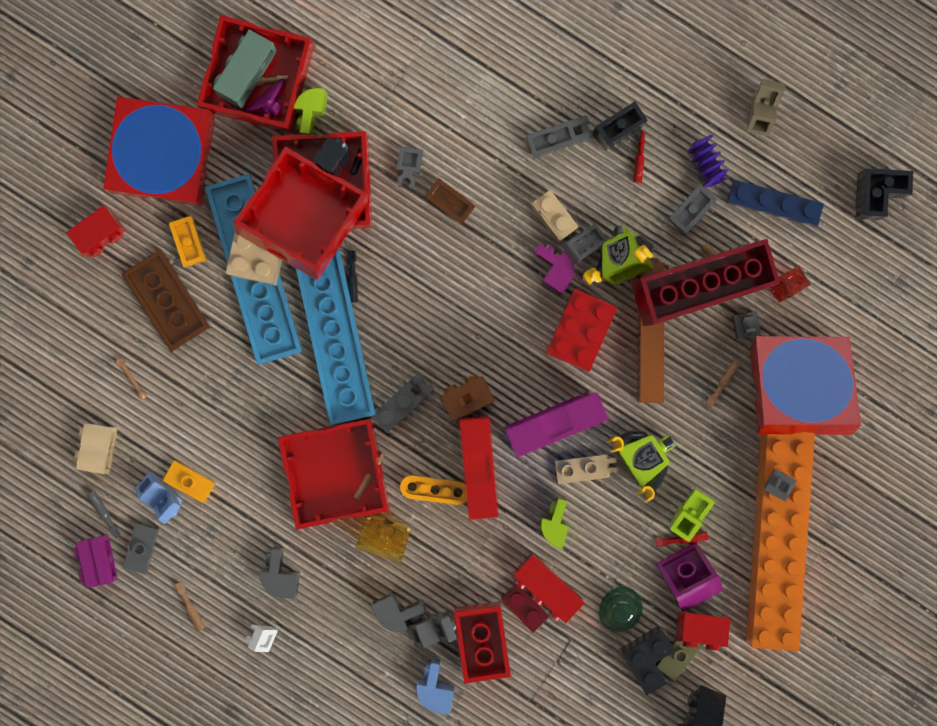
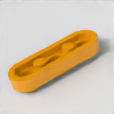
M409 475L400 484L401 493L409 499L461 505L467 501L466 484L462 481ZM414 482L417 486L416 490H409L408 484ZM433 485H437L440 489L437 494L431 492ZM457 488L463 491V494L459 497L454 495V490Z

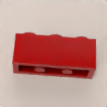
M532 552L513 572L514 577H516L514 582L523 590L528 588L533 593L532 599L540 606L545 604L550 609L548 613L557 622L562 620L567 623L585 603L583 598Z

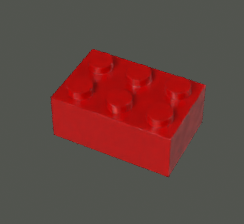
M574 288L545 354L583 371L590 372L618 307Z
M500 601L454 608L464 684L511 677Z

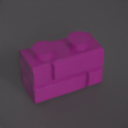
M108 534L75 543L74 557L80 562L79 580L82 584L84 583L85 589L118 580Z

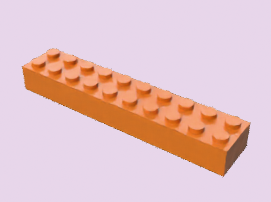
M804 432L792 435L761 434L746 643L752 648L799 651L814 433ZM773 469H777L797 480L786 502L763 490Z

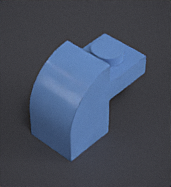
M151 471L134 488L139 500L153 508L157 519L164 524L169 519L175 517L181 507L180 503L183 500L179 494Z
M431 658L430 665H425L423 678L427 679V681L421 679L417 681V696L421 704L428 710L449 715L454 686L437 683L441 660Z

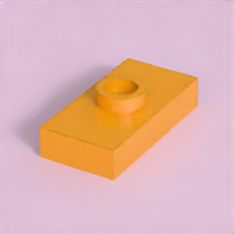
M188 216L170 222L169 226L183 267L187 268L207 261L193 217Z
M177 460L173 461L163 479L165 483L201 503L206 502L216 484L215 481Z

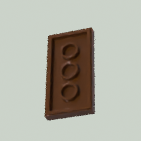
M162 249L122 273V276L170 352H174L211 328Z

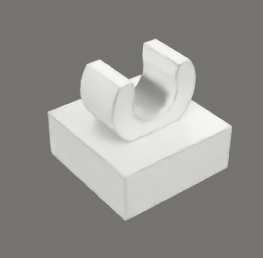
M251 625V628L255 631L253 636H246V640L249 642L248 648L254 652H269L278 630L271 626Z

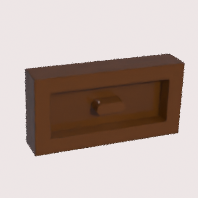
M439 178L425 195L427 200L461 225L476 207Z

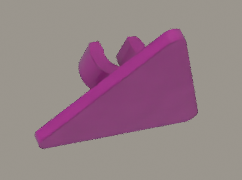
M281 79L246 106L243 111L250 112L263 107L265 114L270 116L273 114L277 115L282 110V107L274 99L285 81Z

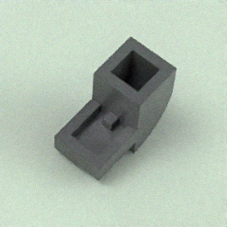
M275 546L271 549V552L267 553L266 566H269V569L263 568L259 572L261 584L269 594L275 597L295 599L298 595L300 572L282 570L284 547Z
M394 592L374 600L371 604L379 623L387 630L393 632L407 631L409 627L407 620L410 619L411 622L423 617V613L426 611L423 599L401 608Z
M449 611L436 613L408 624L416 647L426 648L439 641L449 643L457 639L456 625L451 619Z

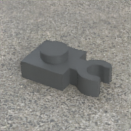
M400 146L397 171H402L403 174L398 178V187L401 188L403 180L408 179L411 181L410 189H414L415 179L413 173L420 174L423 150Z

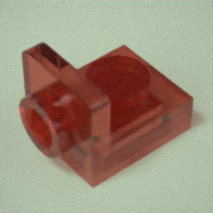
M800 265L779 276V285L769 288L776 300L782 302L811 284Z

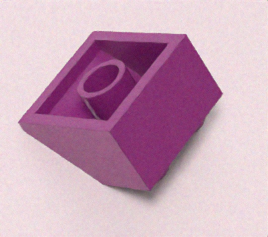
M697 542L656 563L682 612L724 591L718 574Z

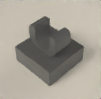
M757 311L732 316L736 339L761 334Z
M773 469L763 490L786 502L797 480L777 469Z

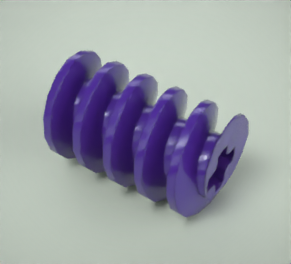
M713 134L692 143V146L687 151L688 154H696L691 159L693 163L700 162L695 167V170L703 171L699 175V179H707L703 184L704 188L715 186L731 178L724 177L729 171L728 168H720L725 160L716 159L721 152L712 151L717 146V143L709 144L708 142L713 137Z

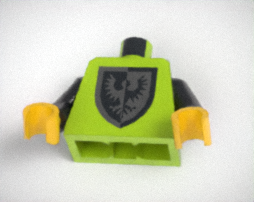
M618 226L614 228L615 238L604 242L602 245V254L597 267L587 270L583 276L589 285L594 281L597 283L601 282L602 277L613 285H618L653 269L650 260L653 257V244L645 237L637 236L634 232L628 231L626 226Z
M627 431L617 437L608 439L607 443H614V449L610 450V452L617 451L638 486H644V488L637 491V495L645 493L646 499L643 501L644 503L652 500L655 496L654 492L662 484L668 471L667 465L670 461L665 453L675 447L673 440L667 435L657 441L653 434H647L644 431Z

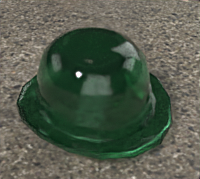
M626 586L616 587L603 597L599 605L598 614L600 621L607 629L614 632H624L638 623L643 605L640 596L635 590Z

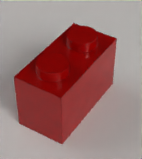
M103 205L67 231L66 234L80 253L90 258L91 256L96 257L104 251L103 247L107 244L119 241L126 229L111 208Z
M678 612L675 641L683 642L684 647L697 648V644L706 645V650L720 651V647H728L730 618Z

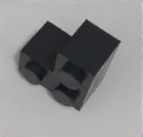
M866 168L857 173L855 219L881 220L888 217L889 198L903 199L913 194L914 171Z
M658 625L619 649L646 696L667 684L655 663L675 652L664 631Z
M700 685L695 692L690 693L687 705L690 706L689 712L685 717V721L679 723L678 726H723L727 695Z

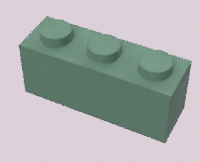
M248 30L247 34L240 38L234 55L228 57L223 73L219 74L214 81L213 90L217 96L242 110L277 52L274 43Z

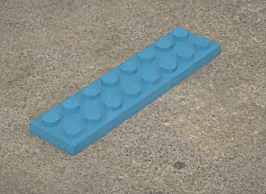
M250 174L205 187L227 264L235 233L233 222L251 196L256 192ZM280 272L277 286L231 276L257 365L303 352Z
M339 248L318 281L296 269L330 425L376 415Z

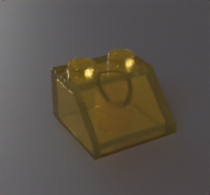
M373 514L371 517L367 516L355 549L402 562L411 529L407 528L408 524L404 522L394 521L393 524L386 522L385 517Z

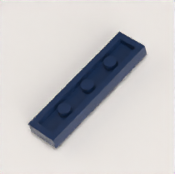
M738 180L732 181L727 203L814 227L819 225L824 203Z

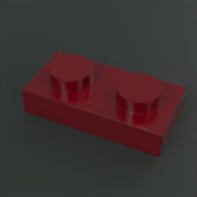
M514 584L501 597V600L532 633L550 617L532 599L528 592L521 589L517 584Z

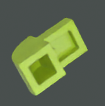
M309 89L303 92L296 100L294 109L297 113L302 114V116L298 117L297 130H300L301 134L313 136L315 116L325 117L328 96L325 89Z
M695 487L685 502L681 503L676 510L669 529L690 542L703 524L702 520L715 504V500Z
M556 497V501H551L548 509V514L551 515L550 518L541 516L540 527L545 539L551 545L563 549L569 529L568 524L561 522L567 500Z

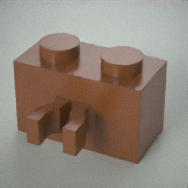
M477 374L464 379L465 385L457 388L456 384L443 389L445 394L441 395V398L452 421L495 401L483 376L478 378Z

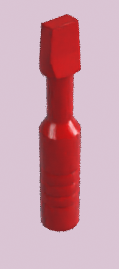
M646 131L641 132L638 154L635 159L633 183L641 184L643 178Z
M707 531L697 532L690 542L679 536L668 539L666 537L655 539L656 547H664L674 543L686 544L707 541L708 533Z

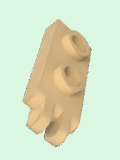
M608 454L555 460L557 484L611 477L610 473L619 472V467H609V463H617L618 458H608Z

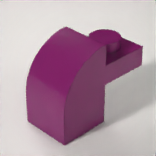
M539 244L534 255L552 267L542 283L561 295L574 276V263L565 250L558 257L555 255L557 251L547 244L545 246Z

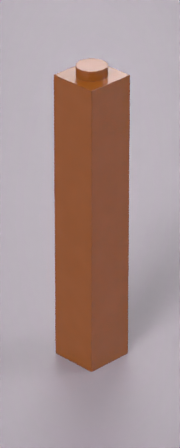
M650 258L653 269L638 275V278L665 270V262H658V258ZM638 310L637 402L664 403V322L643 326Z

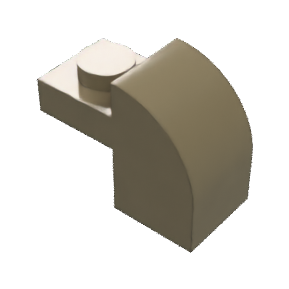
M766 79L761 80L751 100L746 132L769 137L776 122L777 106L785 91L784 83Z

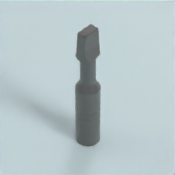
M96 491L89 493L87 497L99 516L105 520L110 528L109 531L115 539L120 537L121 534L117 526L110 519L109 512Z

